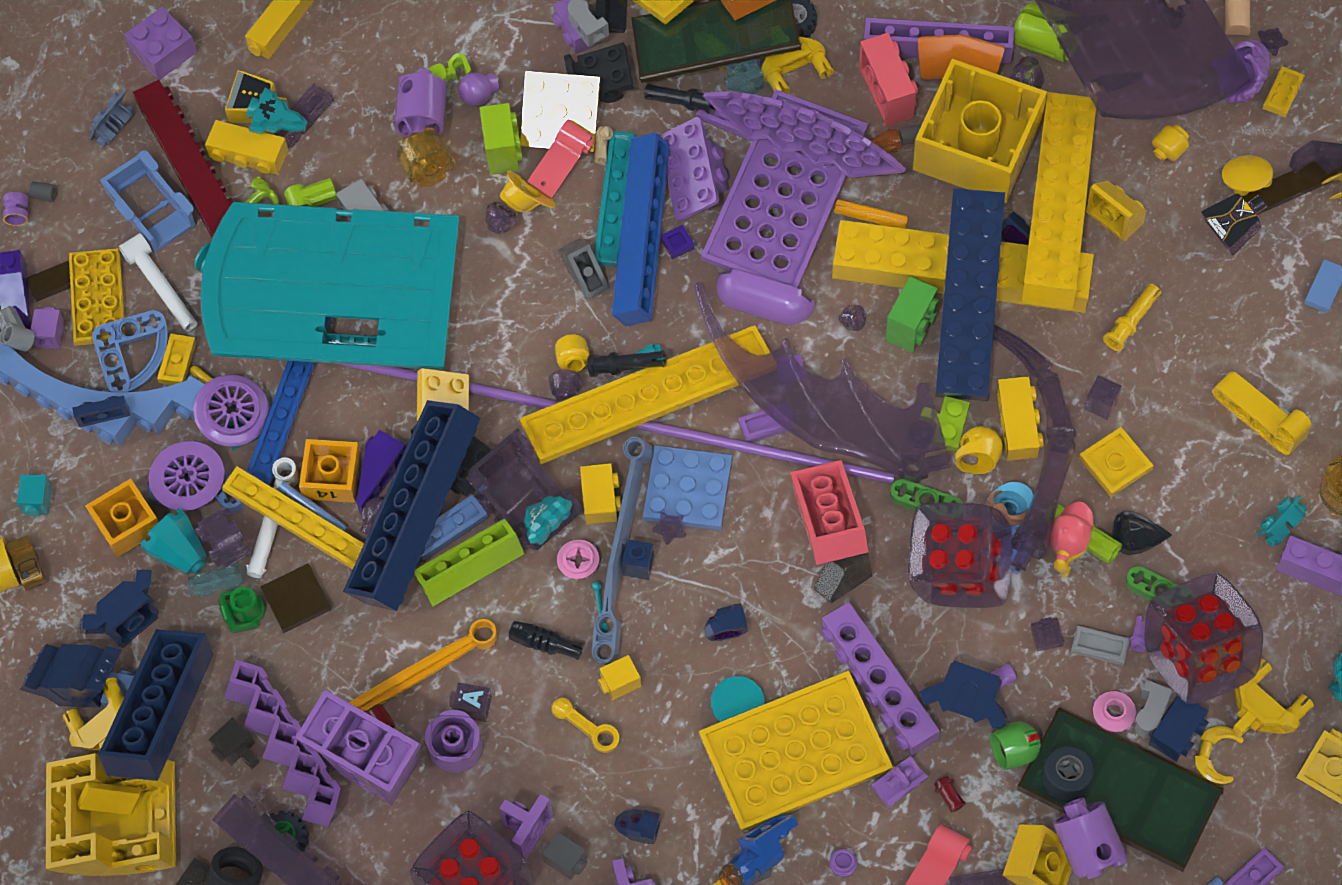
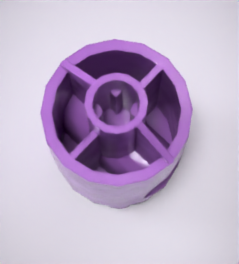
M418 69L417 73L403 75L398 78L394 128L399 135L416 142L428 141L441 136L444 131L447 82L432 75V72L428 69Z
M1079 798L1063 806L1066 813L1055 819L1052 824L1072 871L1077 878L1087 876L1088 879H1092L1103 874L1102 869L1109 865L1117 867L1127 862L1126 852L1103 801L1087 804L1084 798Z

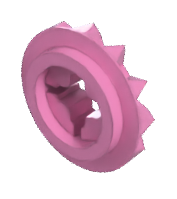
M585 540L567 542L561 547L557 555L559 571L566 578L570 577L576 581L582 578L588 579L593 572H596L600 563L597 549L593 544ZM578 552H580L582 560H585V562H581L579 569L576 568L575 562L571 561L576 559Z

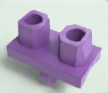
M910 756L873 783L872 789L886 806L890 808L926 781L928 776Z

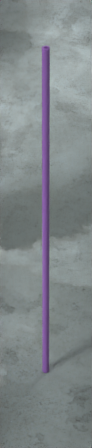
M338 364L417 381L418 371L410 369ZM469 382V393L542 409L559 403V401ZM652 421L634 427L635 429L812 467L834 462L829 459ZM843 463L846 474L890 484L894 482V473Z

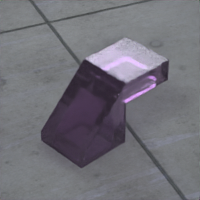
M1312 140L1292 154L1289 167L1296 173L1315 160L1329 174L1342 165V144Z

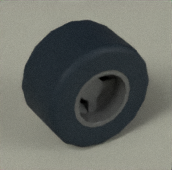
M1071 746L1059 747L1051 752L1045 761L1042 773L1044 787L1050 795L1059 800L1072 801L1079 799L1086 794L1091 786L1094 766L1091 758L1081 749Z

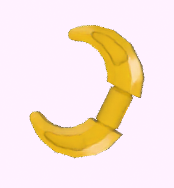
M1215 726L1206 730L1199 739L1202 743L1198 756H1195V766L1201 776L1219 785L1231 783L1234 778L1232 776H1223L1214 769L1211 760H1209L1212 745H1215L1222 739H1232L1239 744H1242L1244 741L1242 737L1239 738L1232 732V728L1227 726Z

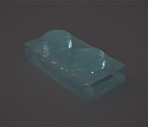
M239 564L188 577V589L191 597L196 595L199 597L207 596L213 591L222 588L230 590L243 583Z

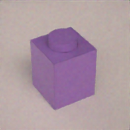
M51 307L34 309L31 330L35 335L33 342L35 348H61L65 321L60 310Z

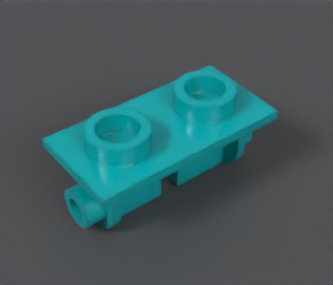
M1286 497L1276 506L1278 510L1274 515H1269L1260 523L1261 529L1255 534L1256 537L1265 535L1268 545L1272 547L1279 545L1291 532L1284 524L1287 523L1291 528H1295L1306 516V506L1302 503H1297L1302 497Z

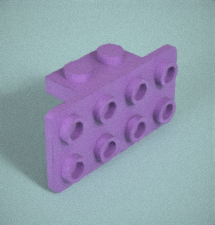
M695 117L661 135L670 144L667 180L674 215L679 221H683L716 205L719 202L718 192L723 193L729 190L727 183L728 173L724 168L722 160L724 157L723 151L719 145L706 138L703 120Z

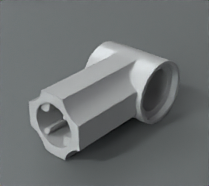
M8 306L0 309L1 344L23 352L28 351L34 342V332L25 328L15 308Z

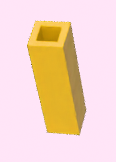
M273 0L245 35L249 51L255 56L261 55L269 60L315 0Z

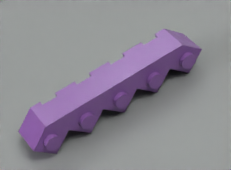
M236 660L224 698L250 706L243 728L269 736L263 759L288 766L282 789L308 796L302 820L328 827L336 808L341 790L336 780H332L326 771L327 766L318 752L295 739L301 726L296 719L293 720L287 711V705L277 689L272 688L267 680L268 676L264 669Z

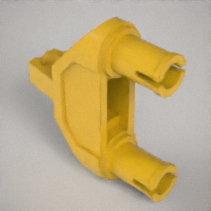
M780 27L770 30V38L773 42L771 47L790 43L789 37L785 36ZM799 36L800 43L802 44L801 50L765 58L760 72L762 80L769 83L773 91L776 89L789 94L790 88L787 86L782 75L804 65L812 63L821 79H826L824 73L830 77L834 73V69L825 57L826 50L824 46L816 40Z
M1259 658L1246 673H1239L1234 679L1237 716L1240 720L1234 725L1232 732L1239 738L1250 728L1254 731L1265 733H1292L1299 727V720L1314 707L1311 699L1305 703L1304 701L1307 696L1301 694L1288 709H1284L1257 684L1272 671L1269 663L1263 667L1262 664L1266 660Z
M115 677L107 678L106 685L104 684L102 688L109 702L107 707L84 725L78 709H71L66 712L67 714H63L62 717L71 733L69 741L72 747L100 751L125 697Z

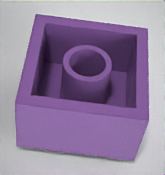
M163 6L124 34L129 50L158 80H161L197 53L192 36Z

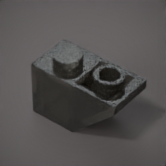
M869 553L827 562L814 585V590L827 601L833 603L871 578L872 570Z

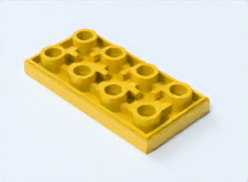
M119 248L69 253L73 342L75 346L94 344L92 334L96 327L124 318L121 254ZM124 325V327L122 328V333L126 336ZM101 332V337L97 340H102L103 343H109L108 337H110L111 335H106L105 332Z

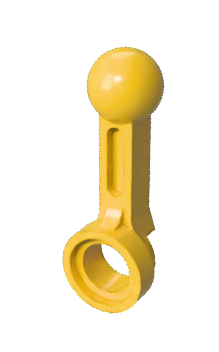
M558 698L553 702L551 707L553 715L558 719H566L590 737L596 750L608 753L618 746L619 733L615 727L608 724L597 727L574 710L572 703L566 698ZM602 733H608L612 736L613 742L609 746H603L598 742V736Z

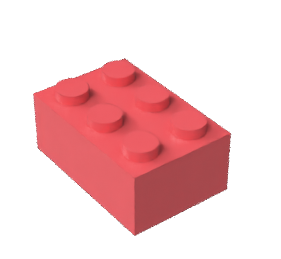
M889 33L860 41L859 69L886 127L914 118V110L917 107L916 95L918 94L915 81H911L908 76L909 69L906 61H901L899 57L900 50L895 40L892 41Z

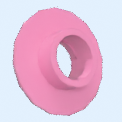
M1118 691L1106 692L1100 695L1094 703V719L1100 727L1107 731L1121 732L1128 729L1135 721L1136 707L1131 698L1126 694ZM1110 705H1117L1122 709L1123 713L1119 717H1113L1107 712V708Z

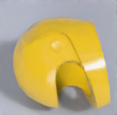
M977 426L971 428L960 440L961 448L955 454V463L958 469L968 474H985L992 471L1002 455L1003 444L1000 436L989 427ZM967 454L973 455L978 458V463L970 465L963 462L961 458Z

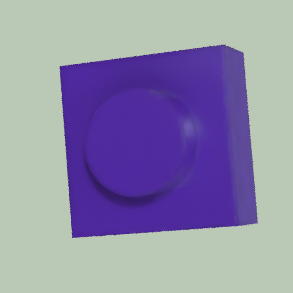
M683 225L660 235L661 241L671 259L695 249L694 243Z

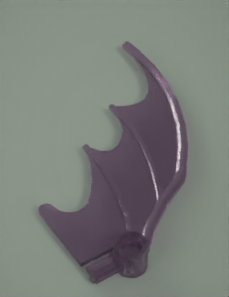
M701 282L695 284L696 297L707 331L721 359L742 389L765 413L784 429L818 450L850 456L877 465L898 475L900 479L917 484L923 479H928V473L951 468L950 458L947 453L926 458L923 456L925 453L946 449L931 391L926 383H920L917 386V398L911 407L897 409L885 403L871 392L855 376L846 358L841 360L842 369L840 375L833 380H824L814 376L802 367L794 357L787 338L782 340L783 344L778 349L767 355L757 356L749 353L737 345L723 330L708 302L704 284ZM915 465L919 470L911 473L905 467Z

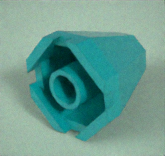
M178 508L175 510L176 516L172 512L167 514L149 531L148 536L151 539L148 542L143 539L140 543L141 549L148 556L186 575L192 572L197 574L206 566L207 563L204 560L207 558V555L187 515Z

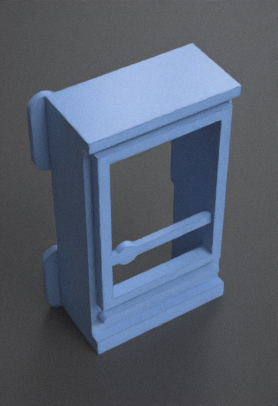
M143 150L100 181L105 193L115 203V207L142 234L153 252L156 253L196 226L192 216L194 208L182 193H174L157 172L159 169L157 162L146 150ZM147 175L167 200L161 201L158 206L137 218L118 194ZM170 203L176 211L147 230L141 222L161 208H166L167 204Z

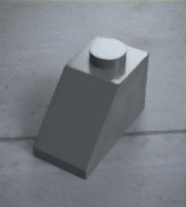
M579 238L558 249L568 273L586 299L609 288L589 243Z

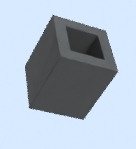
M559 832L542 853L546 864L570 880L575 874L579 875L587 864L585 849Z

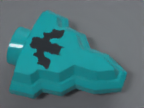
M264 88L259 99L252 97L246 117L252 118L249 132L263 134L265 131L276 133L281 129L289 132L305 131L308 123L298 112L289 109L286 101L278 98L276 92Z

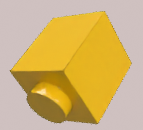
M629 655L599 668L601 678L598 679L600 688L604 694L609 693L612 700L642 687L641 678Z

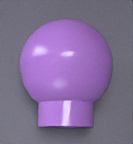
M479 72L468 73L460 80L458 85L460 98L470 106L483 105L489 100L492 93L499 90L498 80L493 73L487 75Z

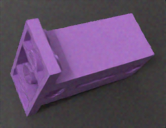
M327 690L323 691L295 737L299 742L319 752L345 779L390 805L395 801L420 759L417 755L421 747L420 743Z

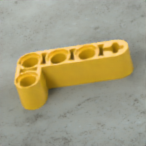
M1230 371L1212 389L1213 396L1223 406L1284 455H1290L1309 434L1312 423L1305 413L1295 409L1288 415L1236 372Z

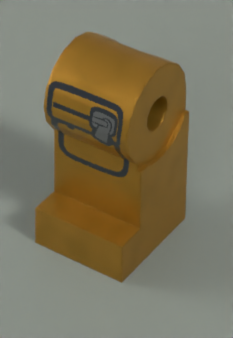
M28 535L5 544L26 591L46 583L36 550Z

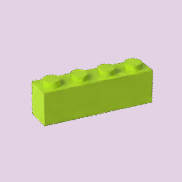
M504 518L415 569L414 575L422 592L432 607L525 553L516 533Z

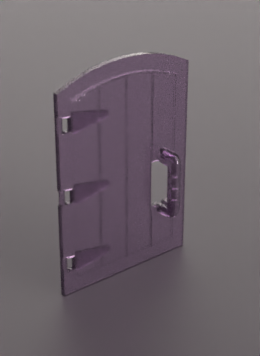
M1035 0L1047 23L1055 32L1059 44L1100 116L1120 119H1153L1182 115L1206 108L1238 91L1251 79L1250 73L1205 0H1184L1186 4L1178 6L1176 11L1173 7L1170 8L1165 0ZM1063 24L1068 32L1062 33L1058 25ZM1097 82L1101 90L1096 92L1091 83Z

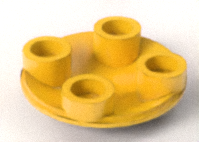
M1244 155L1233 158L1222 169L1224 183L1231 189H1234L1235 194H1240L1241 196L1269 187L1272 184L1273 169L1265 159L1257 156Z

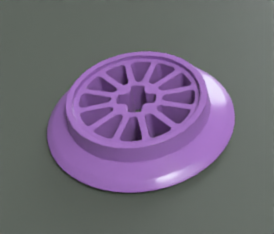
M223 375L207 382L198 392L193 407L194 419L199 430L209 440L224 446H240L257 438L261 434L269 413L268 400L262 389L252 380L238 375ZM229 389L236 390L233 398L230 397ZM224 390L227 399H225L219 392ZM239 391L245 393L241 398L237 399ZM215 396L220 402L213 401L212 398ZM248 397H249V398L251 399V401H252V402L242 403V402H243L244 400H246ZM233 404L236 405L237 413L231 412V414H228L226 405L228 407H231ZM209 406H213L219 409L209 410ZM247 408H254V412L244 410ZM221 414L216 420H213L211 417ZM242 415L251 417V420L247 421ZM223 419H226L224 427L218 425ZM237 420L241 421L244 426L238 427ZM230 421L233 422L235 429L227 428Z
M195 441L179 442L167 447L155 458L149 471V486L154 497L168 508L174 510L180 508L182 511L197 509L209 503L220 491L225 475L224 465L218 453L208 445ZM189 459H193L191 465L188 464ZM184 460V466H180L178 462ZM174 465H176V467L178 468V470H174V469H171V468H172ZM189 473L191 479L188 482L184 479V474ZM196 485L202 486L204 488L200 491ZM193 488L197 494L191 496V489ZM186 489L187 496H182Z

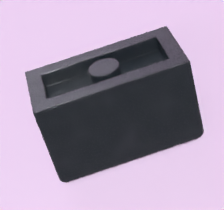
M596 0L595 18L598 20L603 17L606 20L609 33H625L627 0Z

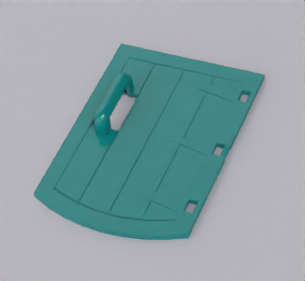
M233 202L212 238L202 273L201 314L212 356L444 370L459 215L358 209L339 210L337 208ZM259 211L273 212V218L259 217ZM336 216H350L351 222H339ZM414 220L429 221V227L415 226ZM326 317L379 320L378 335L327 333L325 320Z

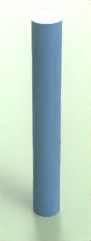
M283 481L278 487V490L329 523L344 532L347 529L345 524Z

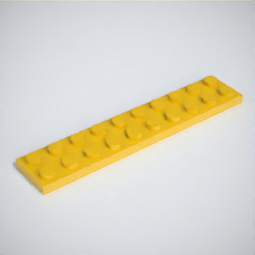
M754 325L667 360L666 367L642 369L521 417L519 421L541 465L777 370V364L757 327Z

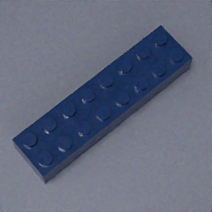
M953 188L935 397L944 398L947 396L955 399L987 401L1005 192Z
M427 400L343 590L344 593L367 605L393 611L398 610L399 605L404 599L409 582L414 576L419 559L425 551L429 536L435 528L439 513L445 505L449 490L456 480V474L467 454L472 437L477 431L480 417L459 404Z

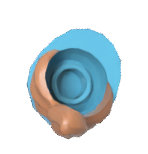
M1009 482L1001 485L987 499L985 506L987 517L995 526L1006 530L1011 529V527L1016 529L1021 527L1030 518L1034 508L1035 498L1032 490L1020 482Z

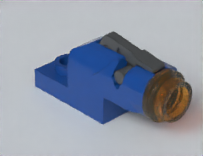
M781 814L765 821L737 839L742 851L732 861L722 867L718 874L721 884L753 885L771 876V868L784 858L779 839L789 835V830L798 825L795 816Z

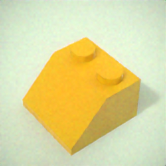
M1108 180L1093 184L1090 188L1086 213L1125 242L1144 223L1147 210L1139 201L1133 200L1126 195L1120 186L1114 185Z
M1019 825L1003 876L1016 885H1067L1072 868L1057 834L1045 825Z

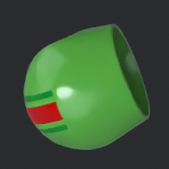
M1016 721L1009 723L990 735L993 755L1003 770L1019 768L1033 762L1039 755L1041 748L1040 737L1037 731L1025 722ZM1000 742H1001V744H1002V746H1003V749H1004L1006 758H1005V756L1003 755V752H1002V750H1001Z

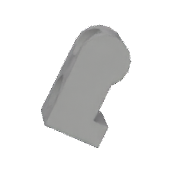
M571 0L568 3L569 22L588 47L609 36L608 23L603 17L597 20L589 11L587 1Z
M1146 680L1140 698L1147 701L1144 709L1138 712L1134 722V730L1137 735L1143 738L1152 736L1161 722L1172 689Z

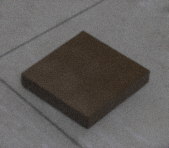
M308 563L260 586L283 633L332 610Z

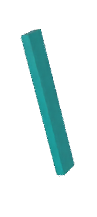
M613 131V136L609 139L594 251L599 266L617 267L631 139L636 138L635 133Z

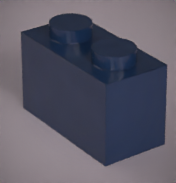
M1180 693L1152 734L1148 745L1175 762L1179 760L1181 755L1187 757L1195 744L1191 740L1195 734L1201 736L1209 723L1205 720L1209 711Z

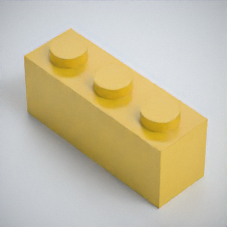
M215 120L205 143L208 155L213 160L234 163L241 168L257 169L263 174L272 173L279 175L289 151L284 137L265 132L263 134L249 132V128Z
M1029 377L998 379L996 393L1006 460L1038 458L1039 450L1043 448L1044 443L1042 432L1038 433L1037 425L1040 424L1039 410L1034 409L1033 401H1036L1035 386H1030Z

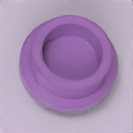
M837 850L830 857V869L839 877H848L857 868V858L850 850Z

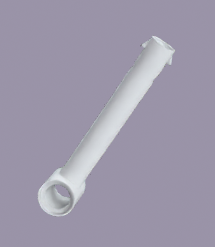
M139 233L119 245L118 247L129 265L134 263L138 265L186 332L193 330L198 322L148 255L152 253V250L142 234Z
M285 457L275 461L272 467L276 479L273 488L279 491L278 487L283 481L291 487L296 486L299 481V473L294 461ZM292 470L290 475L286 477L280 476L282 471ZM265 516L250 563L246 565L247 575L254 578H262V575L267 571L265 566L278 527L277 523Z

